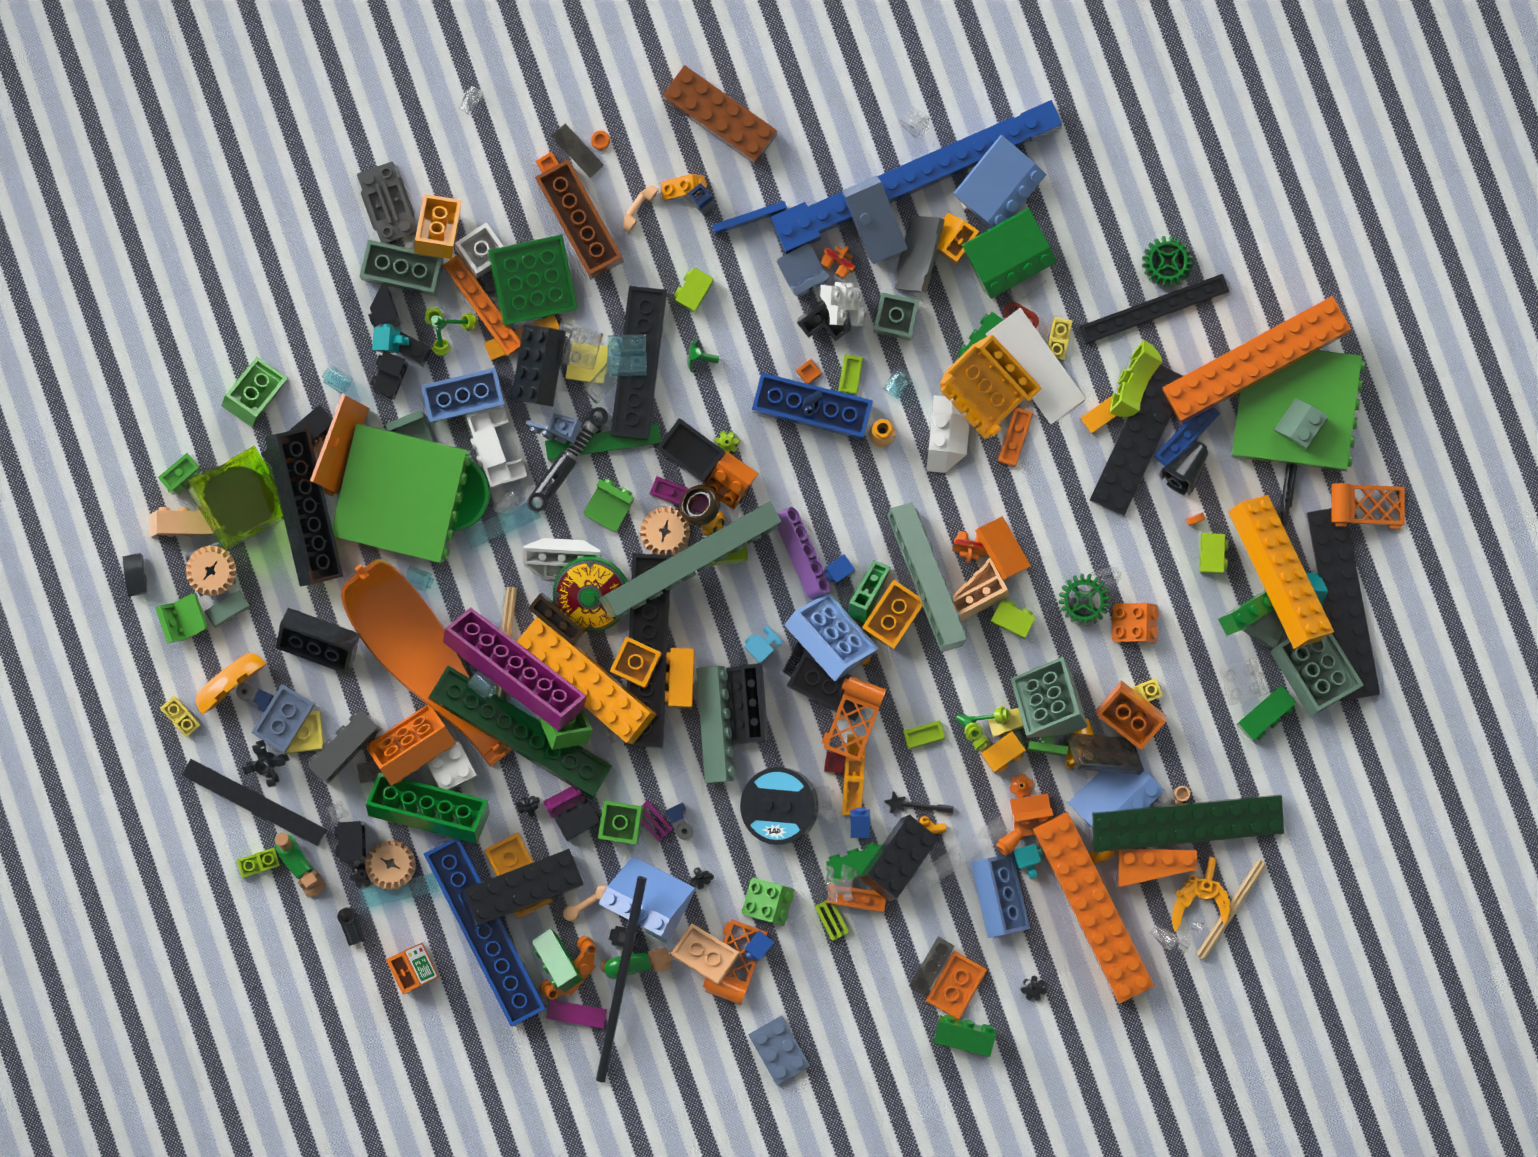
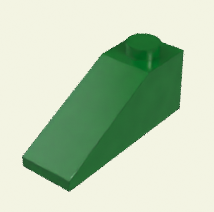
M873 560L849 602L848 614L850 617L862 622L867 621L874 609L891 567Z

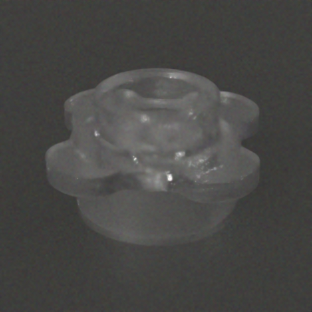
M337 801L333 806H327L326 812L330 814L331 822L338 823L340 819L347 818L349 815L348 811L343 807L342 801Z

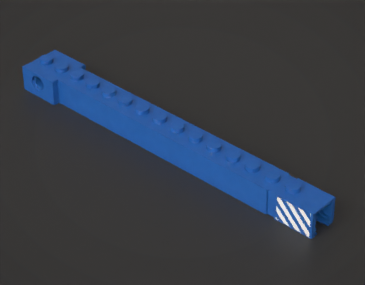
M1052 100L1020 113L1015 118L1011 117L877 177L882 182L889 203H892L976 166L1000 135L1004 136L1014 146L1020 147L1025 142L1034 141L1061 129L1062 121ZM842 192L810 206L803 202L770 217L785 254L804 244L815 243L821 240V233L853 220Z

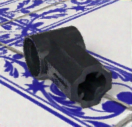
M351 907L341 909L338 912L337 918L342 926L348 945L351 946L364 941L365 939L356 918L355 910ZM343 911H349L352 914L350 921L343 920Z

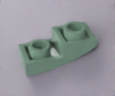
M239 590L211 606L205 613L214 628L230 621L233 616L249 609L250 605Z

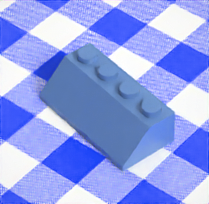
M496 368L421 385L430 423L504 405Z
M1013 853L1007 856L1002 855L971 862L988 938L1030 929Z

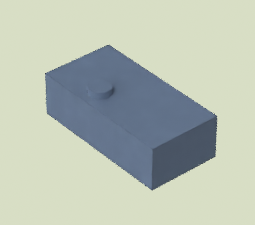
M877 176L842 190L854 224L872 264L908 249L882 182Z

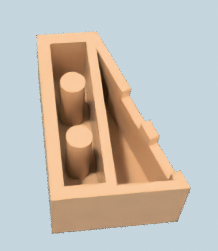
M159 507V510L150 514V537H156V535H168V537H174V535L211 536L214 534V527L206 518L203 508H197V511H189L188 507H179L178 511L170 510V507Z
M991 558L952 596L955 611H958L960 615V622L1010 596Z

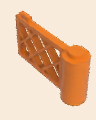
M1347 483L1331 484V523H1335V527H1347V523L1388 525V529H1401V526L1405 525V487L1352 485ZM1355 489H1360L1365 494L1360 501L1355 497ZM1375 490H1378L1383 495L1378 502L1371 496ZM1392 491H1399V499L1394 503L1388 495ZM1367 498L1374 504L1369 511L1362 505ZM1384 499L1392 506L1387 512L1380 506ZM1358 507L1365 513L1361 519H1355V510ZM1376 508L1383 514L1379 520H1375L1371 515ZM1393 509L1399 513V521H1393L1388 515Z
M850 676L849 679L845 678L841 689L845 691L831 729L829 733L825 732L821 743L825 744L824 748L860 762L886 689ZM845 700L852 701L856 709L846 713L843 707ZM866 707L873 709V716L864 720L860 710ZM858 711L862 722L852 726L848 715ZM845 717L850 727L840 731L837 721ZM864 724L867 731L866 735L858 738L854 728ZM851 730L855 740L845 743L841 734ZM839 735L843 745L837 748L830 746L831 738ZM857 742L860 748L858 756L851 754L847 746Z
M732 919L730 923L726 922L722 932L726 934L723 943L727 945L734 943L736 950L740 952L739 956L743 966L734 970L731 967V971L726 974L719 986L705 978L703 987L706 988L705 992L741 1005L757 960L746 964L741 955L746 951H740L735 941L746 937L749 943L748 935L761 931L767 936L768 932ZM733 925L741 927L744 935L734 939L731 933ZM744 967L748 973L746 982L739 980L735 974L736 971Z

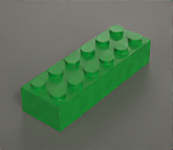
M380 772L366 802L367 813L370 817L475 844L478 843L490 813L488 800L407 779H403L401 782L391 786L383 773Z

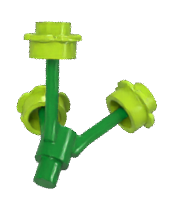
M437 307L429 308L425 312L426 323L435 326L438 340L433 343L432 351L438 356H445L450 352V344L447 340L442 339L441 330L446 327V324H460L462 329L467 331H473L477 326V318L472 313L464 314L461 320L443 319V314Z
M1001 706L996 708L994 714L969 717L957 714L955 719L960 722L961 726L965 727L964 733L969 741L975 740L972 743L975 747L974 750L979 749L982 752L989 746L988 742L990 739H987L985 735L981 736L983 728L976 721L995 718L997 724L1002 723L1005 725L1006 721L1010 719L1008 709Z

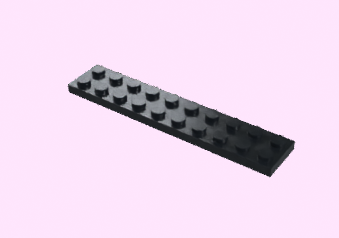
M1331 508L1307 512L1317 574L1322 578L1328 590L1323 602L1324 611L1334 630L1332 635L1364 685L1341 699V701L1380 695L1349 525L1347 523V527H1335V523H1331Z

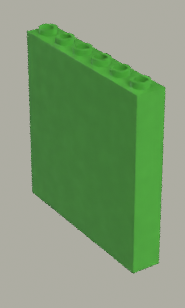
M1318 350L1240 392L1232 457L1347 472V467L1352 466L1353 456L1349 455L1350 448H1354L1355 443L1352 429L1357 428L1358 418H1354L1355 410H1359L1360 399H1357V391L1361 392L1363 380H1359L1360 372L1364 373L1365 361H1362V356ZM1295 398L1312 405L1328 416V420L1307 451L1274 431Z
M356 424L332 526L334 537L444 563L448 559L450 552L448 543L452 541L454 530H452L453 522H456L458 518L457 505L461 503L463 497L461 488L467 480L465 471L471 462L470 450L363 424Z

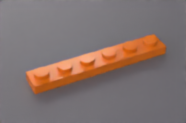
M456 255L443 264V268L506 356L509 357L518 351L521 341L509 325H503L500 312L460 256Z

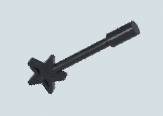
M894 791L892 792V799L884 801L891 805L890 813H893L896 808L904 811L903 806L936 810L937 812L953 814L954 806L941 804L929 805L905 802L906 797L898 798Z

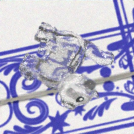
M843 864L841 870L842 879L833 878V868L827 866L826 888L828 891V901L838 902V894H843L845 901L854 900L852 881L857 877V871L851 866Z

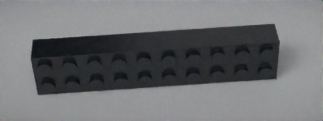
M633 553L632 579L672 556ZM664 588L662 590L663 594L652 600H649V598L645 599L647 603L634 610L632 607L630 608L629 638L661 652L662 655L646 689L627 681V689L657 715L634 744L624 741L625 747L663 748L670 589L666 591Z

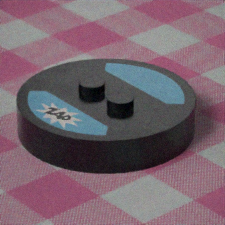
M773 767L762 770L749 780L742 792L740 811L743 822L754 837L768 844L784 845L802 839L812 829L818 815L819 804L815 788L807 777L794 769Z

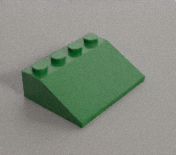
M1029 208L962 244L983 291L990 299L1057 263L1046 238Z

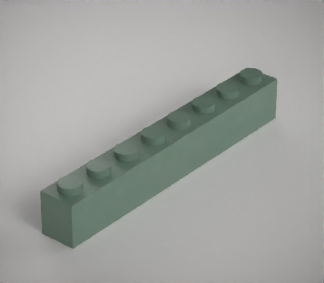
M912 502L892 507L887 517L940 651L944 652L962 647L967 640V633L962 628L960 615L953 606V597L947 591L946 580L944 576H941L939 562L934 558L933 547L928 542L925 527L921 525L919 520V512L917 508H914Z

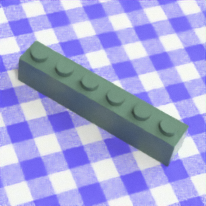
M725 666L696 668L705 783L733 782L735 768L732 764L734 751L731 746L732 730L729 726L731 713L727 701L729 699V691L726 688L727 671Z

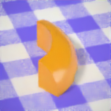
M246 653L224 668L197 693L196 705L201 714L203 715L215 708L236 686L243 684L257 674L266 665V662L259 655Z

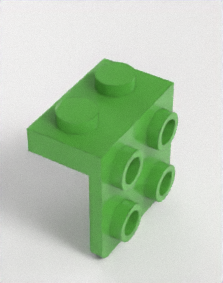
M186 453L158 478L170 494L174 495L176 493L179 495L187 488L185 485L188 482L192 481L193 483L201 476L200 472L202 469Z
M606 478L603 481L600 479L596 485V491L584 510V515L607 529L616 532L634 502V497L631 496L632 492L625 488L619 490L614 487L615 483Z
M195 593L175 603L160 605L155 608L167 644L184 641L206 630L208 627L198 596Z
M752 878L742 908V914L784 926L788 919V911L793 901L795 889Z

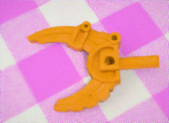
M1209 857L1205 879L1190 875L1185 886L1181 890L1176 891L1177 899L1172 911L1174 932L1179 930L1178 927L1181 925L1183 912L1186 907L1188 908L1191 905L1192 899L1196 896L1203 900L1214 898L1220 910L1221 922L1227 924L1231 910L1229 907L1231 906L1230 899H1228L1229 896L1226 890L1224 891V888L1220 886L1219 882L1212 881L1217 858Z

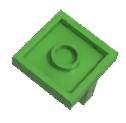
M1054 736L1041 737V741H1044V743L1030 741L1027 747V751L1060 756L1068 754V746L1053 744Z

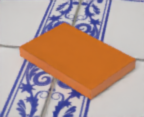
M1003 516L975 530L1003 580L1031 566Z
M953 951L925 1001L959 1020L987 969Z

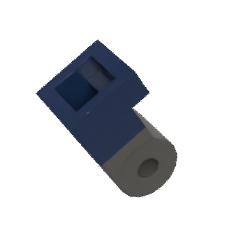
M701 183L687 193L692 203L703 216L716 207L712 195Z
M246 683L240 684L236 690L238 698L243 701H253L259 704L258 710L265 712L274 695Z
M682 802L665 811L677 836L680 839L686 840L692 836L693 828L686 822L681 812L686 810Z

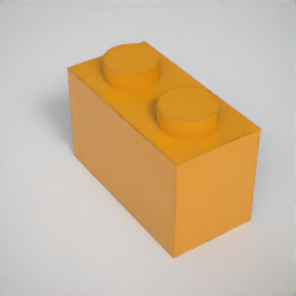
M1012 731L980 755L993 773L996 771L1001 773L1008 768V762L1011 760L1016 762L1024 756L1025 748Z

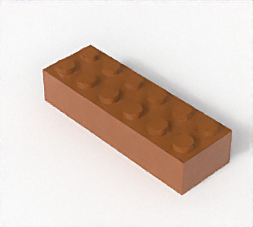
M685 65L662 95L666 103L754 165L757 164L777 136L775 128Z
M569 159L535 177L590 280L624 262L622 255Z

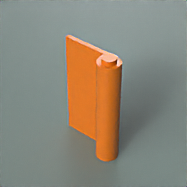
M344 394L340 398L310 481L322 486L324 494L333 496L334 493L338 494L356 424L364 425L370 409Z

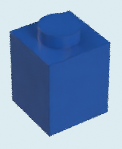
M845 554L825 567L827 571L825 575L830 582L834 581L835 584H838L855 572L854 567Z
M862 807L850 810L851 838H870V810Z
M758 931L744 948V951L747 952L745 956L753 962L755 960L760 962L774 945V942L761 931Z

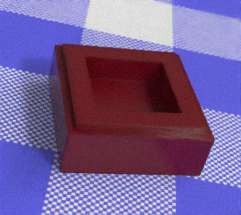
M827 752L824 771L843 774L846 756Z

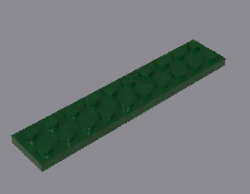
M447 666L428 697L429 700L592 799L612 768L611 764L580 745L552 750L539 720L450 666Z
M1282 795L1093 812L1094 851L1102 852L1284 834Z

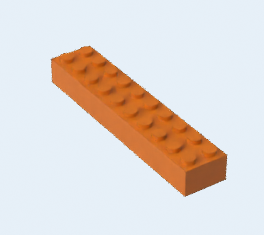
M1331 296L1162 387L1163 393L1179 422L1183 424L1350 334L1351 328L1334 297Z
M1064 812L1032 828L1117 1002L1120 1004L1154 987L1069 813Z

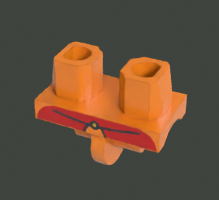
M837 246L835 251L840 255L826 247L820 263L821 266L829 270L835 262L840 266L835 274L844 280L849 273H853L855 270V265L844 259L845 257L851 261L853 255L848 253L850 247L846 246L842 249Z
M959 531L957 537L954 538L953 552H959V557H965L967 564H970V559L978 560L979 556L986 557L987 551L978 535H976L975 541H969V534Z

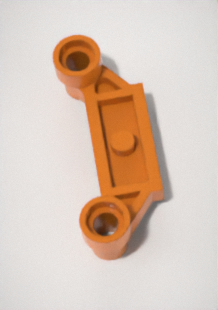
M582 936L578 939L577 947L581 950V953L574 960L584 980L596 967L594 965V956L597 948L593 940L588 936ZM545 980L540 984L539 991L543 996L551 1000L566 994L571 996L584 980L566 992L559 988L556 989L550 980Z

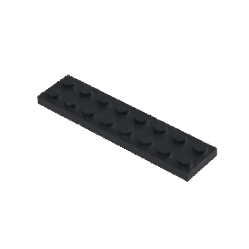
M629 286L610 434L613 437L649 440L667 290Z
M1161 365L1154 372L1144 391L1140 411L1127 418L1089 501L1121 516H1125L1173 412L1170 403L1163 393L1162 387L1183 377V375Z

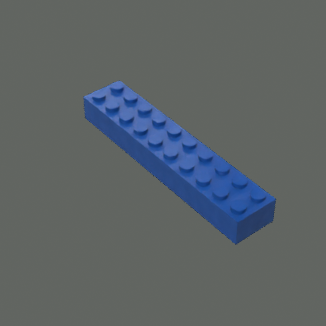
M453 838L424 853L510 1026L513 1027L546 1010L547 1008L502 919H497L474 929L472 927L459 892L481 883L482 880L462 840Z

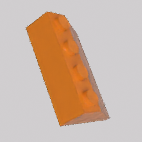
M426 705L366 744L365 747L392 786L395 783L401 782L410 773L416 772L425 763L434 760L443 751L449 750L456 742L434 709Z

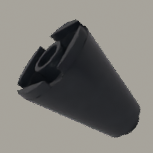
M1193 442L1161 469L1159 473L1162 480L1165 478L1168 481L1166 485L1175 492L1185 495L1187 492L1188 495H1191L1208 456L1207 446L1202 442Z

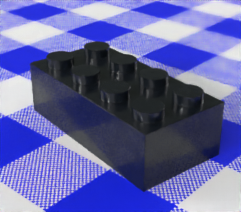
M524 324L511 400L553 407L566 331Z
M288 608L280 623L276 649L348 674L356 657L360 634Z
M804 651L787 684V688L837 713L845 691L841 689L845 678L849 679L851 675L847 674L834 681L809 653ZM845 700L843 707L846 713L856 709L852 701ZM858 711L848 715L849 720L856 722L859 716Z
M911 815L904 816L898 821L859 878L888 902L895 900L902 893L939 838Z

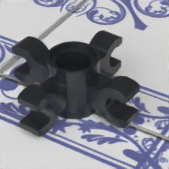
M264 740L256 741V745H253L252 749L257 755L258 760L247 762V766L242 767L245 774L256 771L260 775H265L267 786H276V782L280 780L274 771V767L286 765L285 762L289 761L287 753L275 756V754L266 751Z

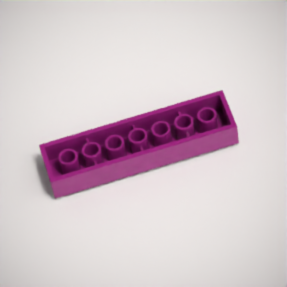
M470 607L445 628L444 644L557 731H560L584 710L586 701L584 693Z

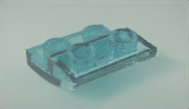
M608 335V376L647 375L646 335Z

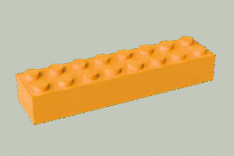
M1265 495L1242 501L1229 510L1228 513L1293 648L1296 649L1319 642L1332 634L1334 630L1269 496Z
M536 617L518 639V644L586 695L584 707L626 743L634 744L657 715L576 644L571 645L540 618Z

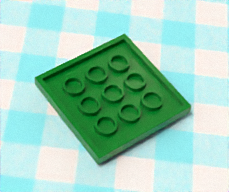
M563 234L488 250L503 325L578 309Z

